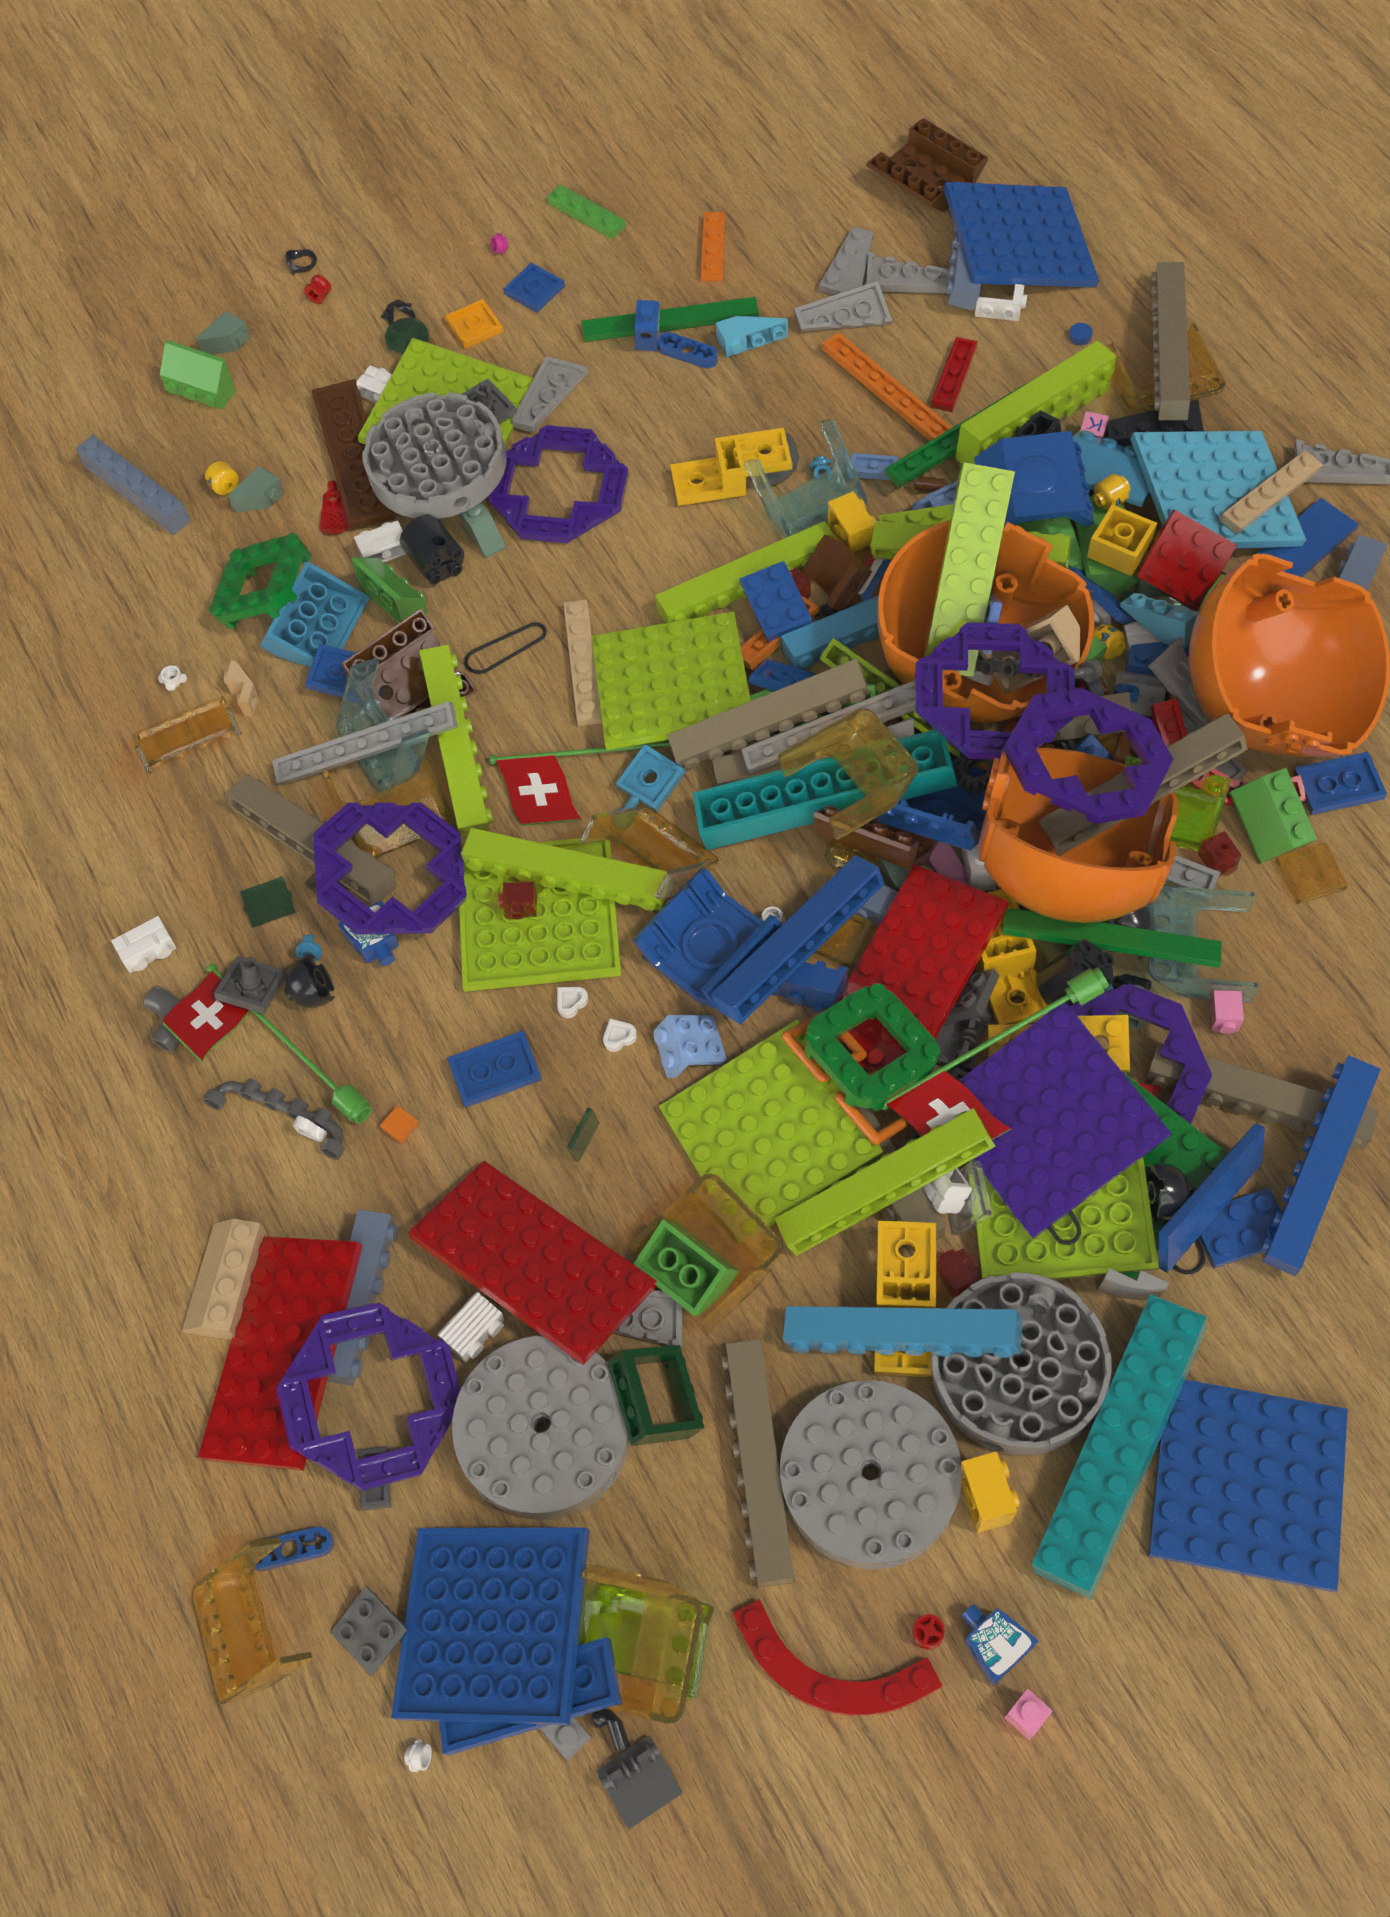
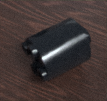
M431 515L419 516L404 528L400 536V546L432 585L438 584L440 581H444L451 576H458L462 572L463 567L461 565L465 556L464 550L439 519Z
M1082 939L1038 971L1036 981L1040 996L1047 1005L1052 1004L1067 995L1065 991L1069 987L1067 981L1089 968L1093 970L1098 967L1110 987L1114 979L1112 968L1114 959L1110 953L1103 952L1095 944ZM1071 1000L1066 1001L1068 1006L1074 1005Z

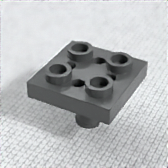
M488 378L462 394L466 395L471 401L476 403L479 401L494 414L499 424L516 414V407Z
M237 956L215 990V999L265 1014L285 980L286 970L259 963L251 957L243 958Z
M994 968L971 974L944 1025L980 1017L981 1024H986L993 1018V1012L987 1006V1003L1000 976Z

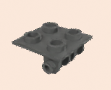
M980 1017L943 1025L935 1039L941 1050L937 1062L948 1064L982 1044L986 1025L981 1024ZM979 1052L956 1066L969 1070L975 1069Z
M365 1586L332 1629L331 1633L367 1673L373 1676L397 1643H402L403 1636L408 1629L396 1617V1614L391 1612L390 1608L377 1597V1594L368 1586Z
M648 1736L596 1771L628 1830L683 1794L651 1736Z

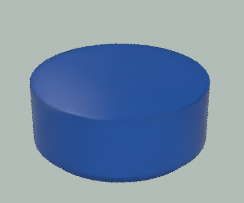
M1076 323L1070 328L1069 339L1076 345H1086L1092 339L1093 330L1086 323Z
M1122 683L1114 687L1113 694L1129 692L1131 703L1138 701L1140 690L1135 685Z

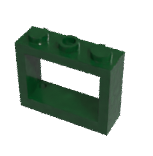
M680 1345L621 1350L607 1362L631 1446L690 1439L705 1428ZM662 1362L679 1422L653 1425L636 1365Z

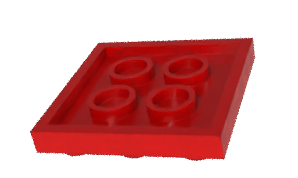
M1172 509L1135 576L1198 611L1206 594L1220 576L1237 544Z

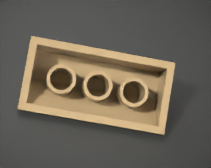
M1068 605L1022 626L1027 630V635L1037 642L1039 640L1054 652L1053 656L1062 664L1066 662L1068 665H1072L1080 660V626ZM980 651L984 660L996 657L1002 662L1014 659L1019 660V652L992 651V654ZM999 671L992 673L1005 695L1045 677L1040 676L1034 679H1027L1023 674L1005 677Z
M230 1219L213 1224L182 1328L183 1332L228 1340L235 1338L236 1327L240 1321L244 1299L247 1296L251 1282V1274L258 1258L259 1247L263 1237L268 1236L261 1223Z

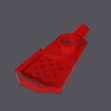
M333 480L328 482V491L323 494L320 531L328 535L340 534L350 529L340 491L337 490V482Z

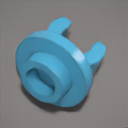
M826 456L813 458L809 468L815 469L813 472L815 481L819 479L818 472L821 470L826 472L827 479L831 477V469L828 467L832 465L831 459H827Z
M314 934L303 935V942L296 946L295 954L299 959L307 954L316 957V959L312 960L314 962L321 958L322 948L314 942Z

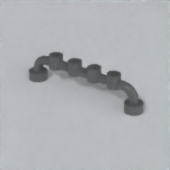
M981 650L978 651L975 669L985 675L999 671L1005 677L1023 674L1027 679H1034L1040 676L1046 677V674L1019 673V660L1017 659L1002 662L998 658L992 657L984 660L980 654ZM1094 659L1083 662L1079 668H1073L1074 679L1082 678L1086 682L1096 680L1102 674L1101 664Z
M248 1079L245 1084L236 1081L225 1082L215 1090L208 1089L202 1098L206 1105L220 1111L227 1102L224 1095L228 1092H236L246 1100H255L264 1104L270 1110L282 1111L294 1120L297 1116H301L313 1122L316 1126L330 1131L333 1138H326L320 1147L321 1152L329 1158L339 1160L345 1150L342 1145L344 1139L343 1130L339 1124L330 1120L332 1114L329 1111L318 1108L315 1113L307 1110L308 1104L299 1098H294L292 1103L284 1101L285 1095L275 1088H271L268 1094L260 1091L262 1086L253 1079Z

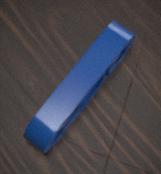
M664 332L658 336V350L663 355L702 368H712L718 362L717 349L711 345L671 332ZM684 348L693 349L690 353H685L682 350Z
M314 1527L256 1541L246 1549L245 1561L256 1571H266L324 1557L332 1551L334 1538L327 1529ZM317 1535H321L326 1539V1542L322 1543L321 1549H318L315 1545L304 1547L301 1540L305 1538L304 1541L312 1543L317 1541ZM288 1541H295L298 1546L297 1552L292 1557H284L282 1554V1547ZM272 1545H275V1554L278 1560H275V1557L272 1555L264 1556L260 1564L253 1559L254 1556L258 1555L259 1549L264 1553L274 1552Z

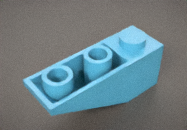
M735 316L716 322V339L726 357L788 337L787 318Z
M1134 593L1120 603L1121 608L1162 643L1170 645L1181 637L1185 644L1182 646V649L1190 645L1193 626L1199 612L1189 610L1185 606L1169 604L1164 600H1155L1140 593Z

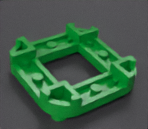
M290 533L289 535L272 538L261 543H254L243 549H234L229 555L230 560L222 573V578L215 591L212 604L208 609L209 612L228 629H235L240 619L267 613L272 619L279 617L278 611L288 602L294 603L297 599V595L293 592L292 588L301 563L311 560V553L308 551L307 546L295 533ZM277 562L266 589L240 595L245 579L255 576L259 566Z
M880 983L857 990L815 1016L810 1021L804 1036V1053L808 1060L814 1058L846 1095L845 1102L852 1108L856 1105L862 1108L873 1109L874 1111L884 1108L887 1101L931 1074L941 1051L936 1040L897 996ZM868 1018L871 1021L877 1018L907 1053L869 1076L837 1038Z

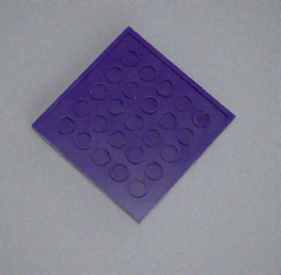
M1066 1002L1052 1009L959 1080L961 1084L973 1093L992 1116L1011 1128L1008 1132L992 1140L996 1147L974 1158L973 1161L1033 1239L1172 1136L1170 1130Z

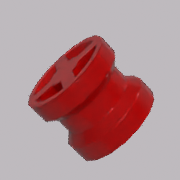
M314 275L311 283L305 286L304 292L311 301L320 304L324 301L325 295L330 293L332 287L326 278L321 275Z
M922 1615L914 1624L913 1639L922 1649H935L944 1638V1624L935 1615Z

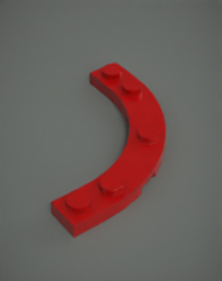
M1178 699L1150 706L1155 727L1166 746L1172 745L1186 737L1187 732ZM1214 768L1189 784L1212 800L1235 807L1229 792L1249 782L1233 780ZM1301 775L1290 777L1300 801H1306L1307 797Z
M760 1599L732 1613L747 1646L764 1672L786 1690L788 1694L819 1710L846 1716L885 1714L913 1704L943 1687L928 1657L898 1673L878 1680L852 1682L828 1677L808 1667L789 1651L775 1631Z

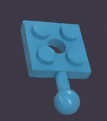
M644 744L615 783L619 789L631 797L623 808H618L612 813L611 821L613 825L618 828L627 827L631 822V813L639 802L658 812L686 774L685 769ZM648 774H657V779L653 783L645 782V777Z

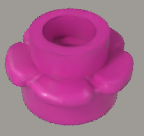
M502 233L491 236V248L495 254L501 253V255H504V251L508 249V240Z

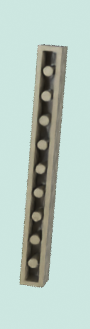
M1157 262L1156 272H1152L1151 275L1154 353L1153 381H1155L1154 410H1158L1159 420H1188L1190 390L1184 262Z

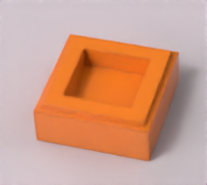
M396 1106L380 1124V1128L402 1144L419 1125V1122L402 1108Z

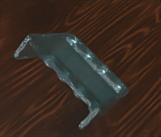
M834 419L819 422L833 455L832 467L823 474L778 498H775L759 459L745 462L767 516L785 538L823 521L828 524V501L854 491L857 497L864 501L865 506L867 504L866 494Z
M376 658L350 667L336 723L340 737L392 720L384 713L379 701L373 694V683L379 665ZM428 729L403 737L400 746L357 760L382 797L388 798L417 774L430 736Z
M1164 886L1157 899L1153 903H1148L1150 915L1149 930L1198 937L1197 915L1199 912L1207 909L1248 912L1255 900V892ZM1148 957L1151 978L1182 997L1210 999L1214 990L1241 991L1242 1001L1252 1002L1259 990V983L1199 979L1197 964Z

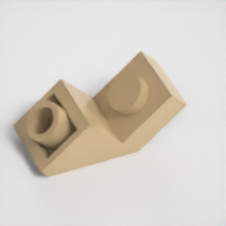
M231 661L229 669L224 673V683L227 684L232 695H237V705L240 706L243 715L253 717L259 699L253 682L236 661Z

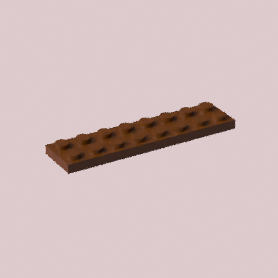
M355 379L311 390L350 530L396 519L394 511L382 504L375 495L364 467L362 453L366 444L358 441V435L367 418Z

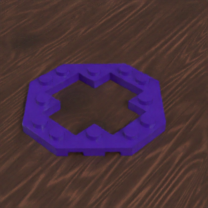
M546 425L539 429L538 434L531 438L528 436L513 444V448L506 452L507 459L504 474L497 487L486 498L521 539L568 543L621 511L629 471L623 463L621 464L615 458V454L605 443L602 444L597 439V435L591 429ZM543 449L586 453L583 462L584 471L604 473L598 502L574 501L570 519L527 515L530 505L529 496L509 494L516 464L539 466Z
M967 622L960 628L958 633L951 638L945 639L934 648L930 655L926 658L922 657L915 665V712L969 759L994 760L995 758H1000L1002 749H1004L1012 732L970 730V708L943 707L942 670L967 671L968 650L1019 652V673L1046 674V693L1075 689L1074 669L1066 662L1062 664L1053 656L1054 652L1039 640L1037 642L1027 635V630L1020 624ZM1074 717L1048 722L1054 734H1056ZM1036 744L1034 746L1036 749H1038L1042 744Z
M1083 688L1034 695L1004 747V752L1024 791L1033 795L1040 793L1050 798V803L1069 812L1074 809L1086 815V820L1095 824L1145 816L1173 761L1172 755L1151 719ZM1090 715L1100 734L1124 730L1143 763L1141 765L1125 767L1122 775L1130 789L1088 796L1077 775L1052 779L1034 746L1053 741L1055 734L1048 721Z
M347 803L313 834L317 903L356 934L433 933L466 901L467 894L464 883V864L461 855V835L422 803H410V806H396L395 803H374V806H360L359 803ZM366 824L370 825L386 839L402 824H405L440 852L427 864L426 870L443 884L414 912L392 897L375 913L338 884L352 871L353 865L336 851Z
M1127 984L1103 993L1082 1006L1079 1003L1069 1006L1077 1016L1117 1015L1121 1011L1168 1030L1169 1033L1159 1055L1185 1067L1167 1106L1188 1123L1192 1124L1212 1079V1073L1182 1004L1132 984Z
M381 1303L322 1315L276 1388L289 1448L360 1491L420 1476L453 1419L457 1397L460 1393L449 1345L440 1339L436 1340L423 1332L422 1328L409 1320L400 1318ZM384 1333L391 1361L419 1354L433 1410L409 1415L405 1418L412 1446L357 1460L350 1431L320 1438L307 1381L331 1376L336 1373L330 1350L331 1345Z

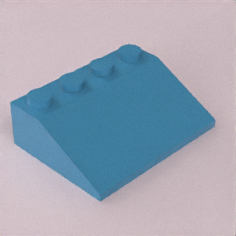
M1087 430L1078 431L1073 436V441L1077 442L1082 450L1081 458L1086 470L1085 478L1089 489L1094 490L1095 484L1110 474L1124 476L1130 484L1131 490L1126 502L1141 507L1148 500L1151 494L1133 446L1123 447L1117 445L1115 440L1110 438L1100 439L1095 437L1093 432Z
M307 561L292 588L293 592L297 595L296 601L294 603L288 602L278 611L280 616L273 620L260 647L281 659L312 667L319 644L343 649L370 596Z

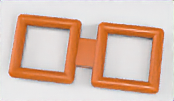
M821 1011L783 1032L782 1040L819 1082L824 1083L831 1079V1077L813 1058L808 1060L804 1053L805 1048L796 1039L806 1033L810 1021L823 1012ZM849 1032L839 1037L852 1052L851 1056L857 1062L866 1058V1051ZM877 1069V1070L871 1072V1073L868 1074V1075L871 1076V1075H873L874 1073H876L877 1071H879L880 1069ZM842 1090L835 1094V1101L874 1145H879L911 1125L901 1117L877 1132L855 1106L852 1108L845 1102L846 1095Z

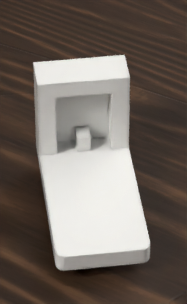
M1015 284L1013 300L978 297L975 316L1019 321L1021 308L1026 309L1027 295L1023 294L1024 285Z

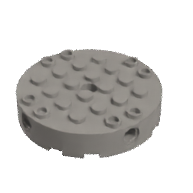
M450 392L448 396H436V393L414 396L387 410L382 415V420L376 426L373 425L365 439V449L362 453L364 467L377 498L390 510L410 518H418L423 515H431L437 519L453 517L478 505L499 484L505 471L507 459L500 426L494 414L481 402L478 401L476 403L469 400L466 395Z
M1010 1273V1275L997 1277L990 1276L970 1285V1288L962 1292L958 1297L956 1296L946 1309H1017L1022 1318L1021 1354H1012L1011 1357L1003 1358L995 1356L994 1353H982L980 1357H970L964 1355V1353L952 1352L951 1356H939L931 1352V1381L937 1400L950 1421L969 1439L983 1447L1003 1454L1017 1456L1039 1455L1059 1449L1070 1443L1093 1421L1108 1391L1112 1368L1111 1353L1106 1341V1333L1099 1319L1081 1301L1082 1298L1066 1286L1043 1276L1029 1273ZM1021 1358L1027 1363V1366L1018 1368L1013 1359Z
M544 1336L522 1338L510 1342L489 1354L474 1368L466 1379L454 1407L452 1437L455 1453L461 1468L476 1491L487 1502L515 1517L537 1519L538 1521L563 1518V1516L578 1510H584L600 1499L611 1488L619 1477L629 1454L630 1440L608 1363L599 1354L595 1353L582 1365ZM538 1424H551L547 1431L542 1433L536 1432Z
M874 1380L848 1382L833 1387L817 1396L806 1405L793 1421L785 1438L781 1453L780 1481L783 1501L797 1531L802 1534L815 1550L825 1557L857 1569L879 1570L893 1568L912 1561L925 1553L948 1527L960 1496L962 1484L961 1458L956 1440L949 1426L938 1411L925 1399L904 1387L888 1382ZM869 1468L876 1471L879 1477L875 1480H867L862 1476V1472Z

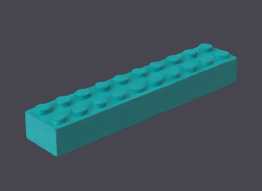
M934 729L693 792L700 837L706 850H711L814 823V812L825 806L836 807L840 809V813L847 815L876 807L873 801L877 792L882 793L885 800L895 802L896 798L902 801L956 787L957 782L946 738Z
M1150 1294L1032 1562L1035 1574L1092 1600L1207 1330V1316Z

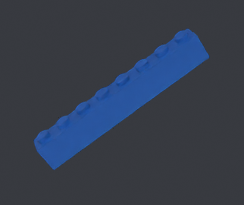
M855 855L711 993L717 1010L741 1025L884 885L879 867Z
M1349 1055L1343 1064L1337 1063L1332 1074V1078L1336 1079L1333 1088L1327 1087L1322 1098V1102L1326 1103L1323 1112L1318 1110L1312 1126L1316 1127L1314 1135H1308L1302 1147V1151L1306 1152L1303 1161L1298 1160L1293 1169L1292 1176L1296 1177L1293 1186L1287 1185L1281 1200L1286 1202L1283 1211L1277 1210L1271 1226L1276 1227L1272 1237L1267 1235L1262 1245L1261 1251L1265 1253L1262 1262L1293 1276H1296L1301 1270L1381 1071L1380 1068Z

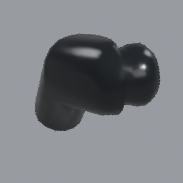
M1130 974L1116 975L1112 982L1113 989L1127 984L1138 985L1149 991L1152 987L1151 980Z
M609 1707L592 1713L597 1728L607 1725L615 1751H620L630 1746L623 1722Z

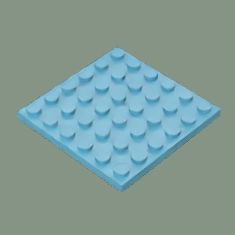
M1262 431L1133 433L1130 440L1162 526L1173 509L1237 544L1236 548L1301 547L1306 542L1289 496L1285 497L1238 535L1219 521V518L1226 510L1278 471Z

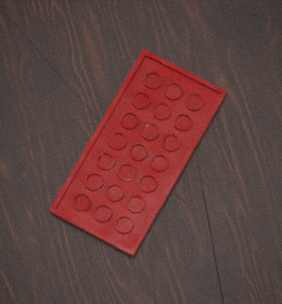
M914 864L846 983L838 1002L863 987L880 983L897 996L936 1039L1009 907L1008 901ZM868 1018L848 1031L866 1051V1058L858 1063L869 1073L882 1069L907 1053L877 1018L872 1021ZM838 1037L837 1040L844 1046V1048H845L850 1054H852V1052L850 1051V1049H849V1048L843 1043V1041Z
M486 1161L479 1164L408 1232L409 1239L582 1365L596 1353L657 1287L655 1285L657 1281Z
M263 1237L256 1265L251 1274L248 1293L244 1299L240 1321L236 1327L235 1338L231 1339L198 1458L206 1461L304 1471L307 1458L289 1448L276 1388L322 1315L346 1310L363 1247L362 1244L358 1241ZM337 1344L330 1346L332 1358H334ZM329 1376L307 1381L316 1421Z

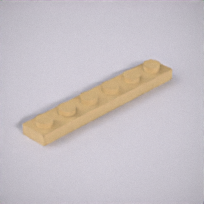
M1306 450L1226 510L1219 518V521L1238 535L1319 472L1323 464Z
M587 599L563 602L578 726L601 724L602 717Z

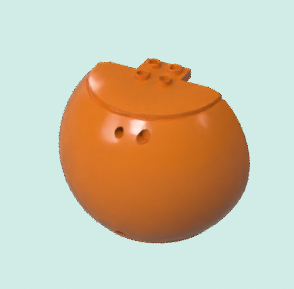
M950 520L927 528L909 540L890 562L881 583L877 604L879 637L889 667L903 684L915 680L916 662L924 655ZM1007 522L1002 533L990 594L995 595L1002 602L998 623L1020 624L1024 626L1068 605L1080 626V660L1070 666L1072 668H1079L1085 662L1089 653L1094 633V611L1089 591L1085 588L1087 583L1075 572L1048 559L1053 547L1052 544L1041 537H1036L1026 532L1018 525ZM945 670L942 672L943 707L970 708V721L995 723L1019 717L1022 715V711L1026 710L1034 695L1046 694V677L1005 695L994 676L991 685L988 686L960 675L956 670Z
M1254 554L1245 558L1216 584L1204 601L1193 626L1189 645V673L1193 691L1200 708L1209 722L1228 713L1244 733L1247 748L1251 750L1295 757H1331L1351 754L1353 749H1356L1365 741L1378 722L1387 698L1390 681L1388 639L1380 613L1374 601L1370 599L1371 594L1360 585L1337 577L1314 582L1284 572V570L1292 568L1293 563L1269 554Z
M1055 748L1036 749L1052 779L1077 775L1086 793L1095 786L1102 785L1111 780L1118 773L1124 772L1125 767H1129L1104 757L1079 751ZM1002 749L1001 757L994 759L982 809L986 810L978 842L979 861L984 862V868L1007 895L1027 909L1056 920L1078 923L1102 922L1131 914L1157 899L1168 879L1175 860L1176 842L1170 841L1178 815V798L1175 792L1152 803L1145 816L1124 819L1058 856L1044 836L1038 820L1061 807L1050 803L1051 799L1040 793L1033 795L1024 791L1004 749Z

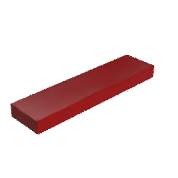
M961 337L955 338L932 398L931 408L953 413L976 352L978 341Z

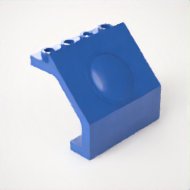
M1072 431L1001 439L974 458L975 465L1015 471L1004 527L1007 522L1016 525L1026 521L1068 517L1086 528L1094 524L1093 507L1090 503L1089 487L1085 478L1086 470L1081 458L1082 450L1079 444L1073 441Z
M951 760L952 766H953V770H954V765H957V764H956L955 761H952V760ZM973 766L969 770V774L972 777H980L987 772ZM957 778L956 787L902 801L896 798L895 802L887 801L882 793L877 792L873 802L879 814L875 821L971 851L979 842L986 810L982 809L985 795H982L981 791H978V795H973L972 791L967 793L964 788L962 789Z
M701 867L632 941L643 953L641 957L698 1003L717 1009L711 993L736 968L743 964L756 949L768 940L782 924L773 915H769L764 921H761L728 896L709 870Z

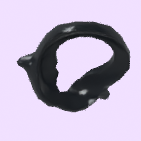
M308 249L288 250L285 254L286 264L293 275L310 271L317 263L315 253ZM304 256L313 259L312 263L306 267L294 265L291 261Z
M395 300L387 305L381 318L386 319L393 329L406 330L414 324L416 316L411 309L412 303L408 304L402 300ZM395 306L411 318L409 323L406 325L394 323L393 308Z

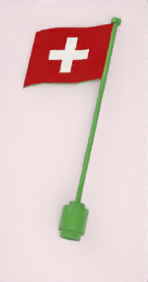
M670 742L646 744L650 748L671 747ZM644 744L606 750V747L502 757L490 755L491 765H496L497 763L506 781L513 811L522 826L582 821L572 803L566 777L556 757L641 749Z
M210 964L206 968L209 975L197 989L176 1004L163 1020V1025L201 1063H203L211 1050L235 1031L250 1011H252L215 999L214 992L224 978L217 971L218 967L215 964ZM252 1011L334 1090L332 1104L349 1121L360 1124L370 1116L372 1112L370 1102L353 1085L348 1084L338 1087L262 1013Z
M1098 967L1093 970L1089 968L1067 981L1069 987L1065 989L1067 995L920 1079L887 1101L884 1108H882L883 1111L889 1106L907 1120L921 1136L928 1134L932 1128L944 1125L955 1119L959 1113L973 1108L992 1140L1011 1130L1010 1127L992 1116L967 1087L946 1071L1068 1000H1071L1073 1004L1079 1002L1082 1006L1105 993L1104 989L1108 988L1109 984Z

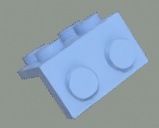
M667 1015L653 1031L654 1040L661 1056V1064L665 1069L667 1078H677L688 1065H721L727 1059L715 1020L710 1015Z

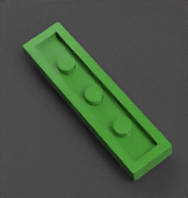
M561 184L547 196L548 204L611 239L626 227L625 220Z

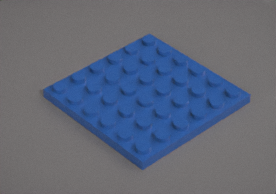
M961 182L945 183L943 190L973 284L1097 286L1099 279L1067 187Z
M1185 1380L1159 1441L1148 1557L1336 1592L1338 1590L1348 1409Z
M586 1527L418 1528L405 1626L408 1631L402 1639L391 1718L406 1721L570 1725L590 1530Z

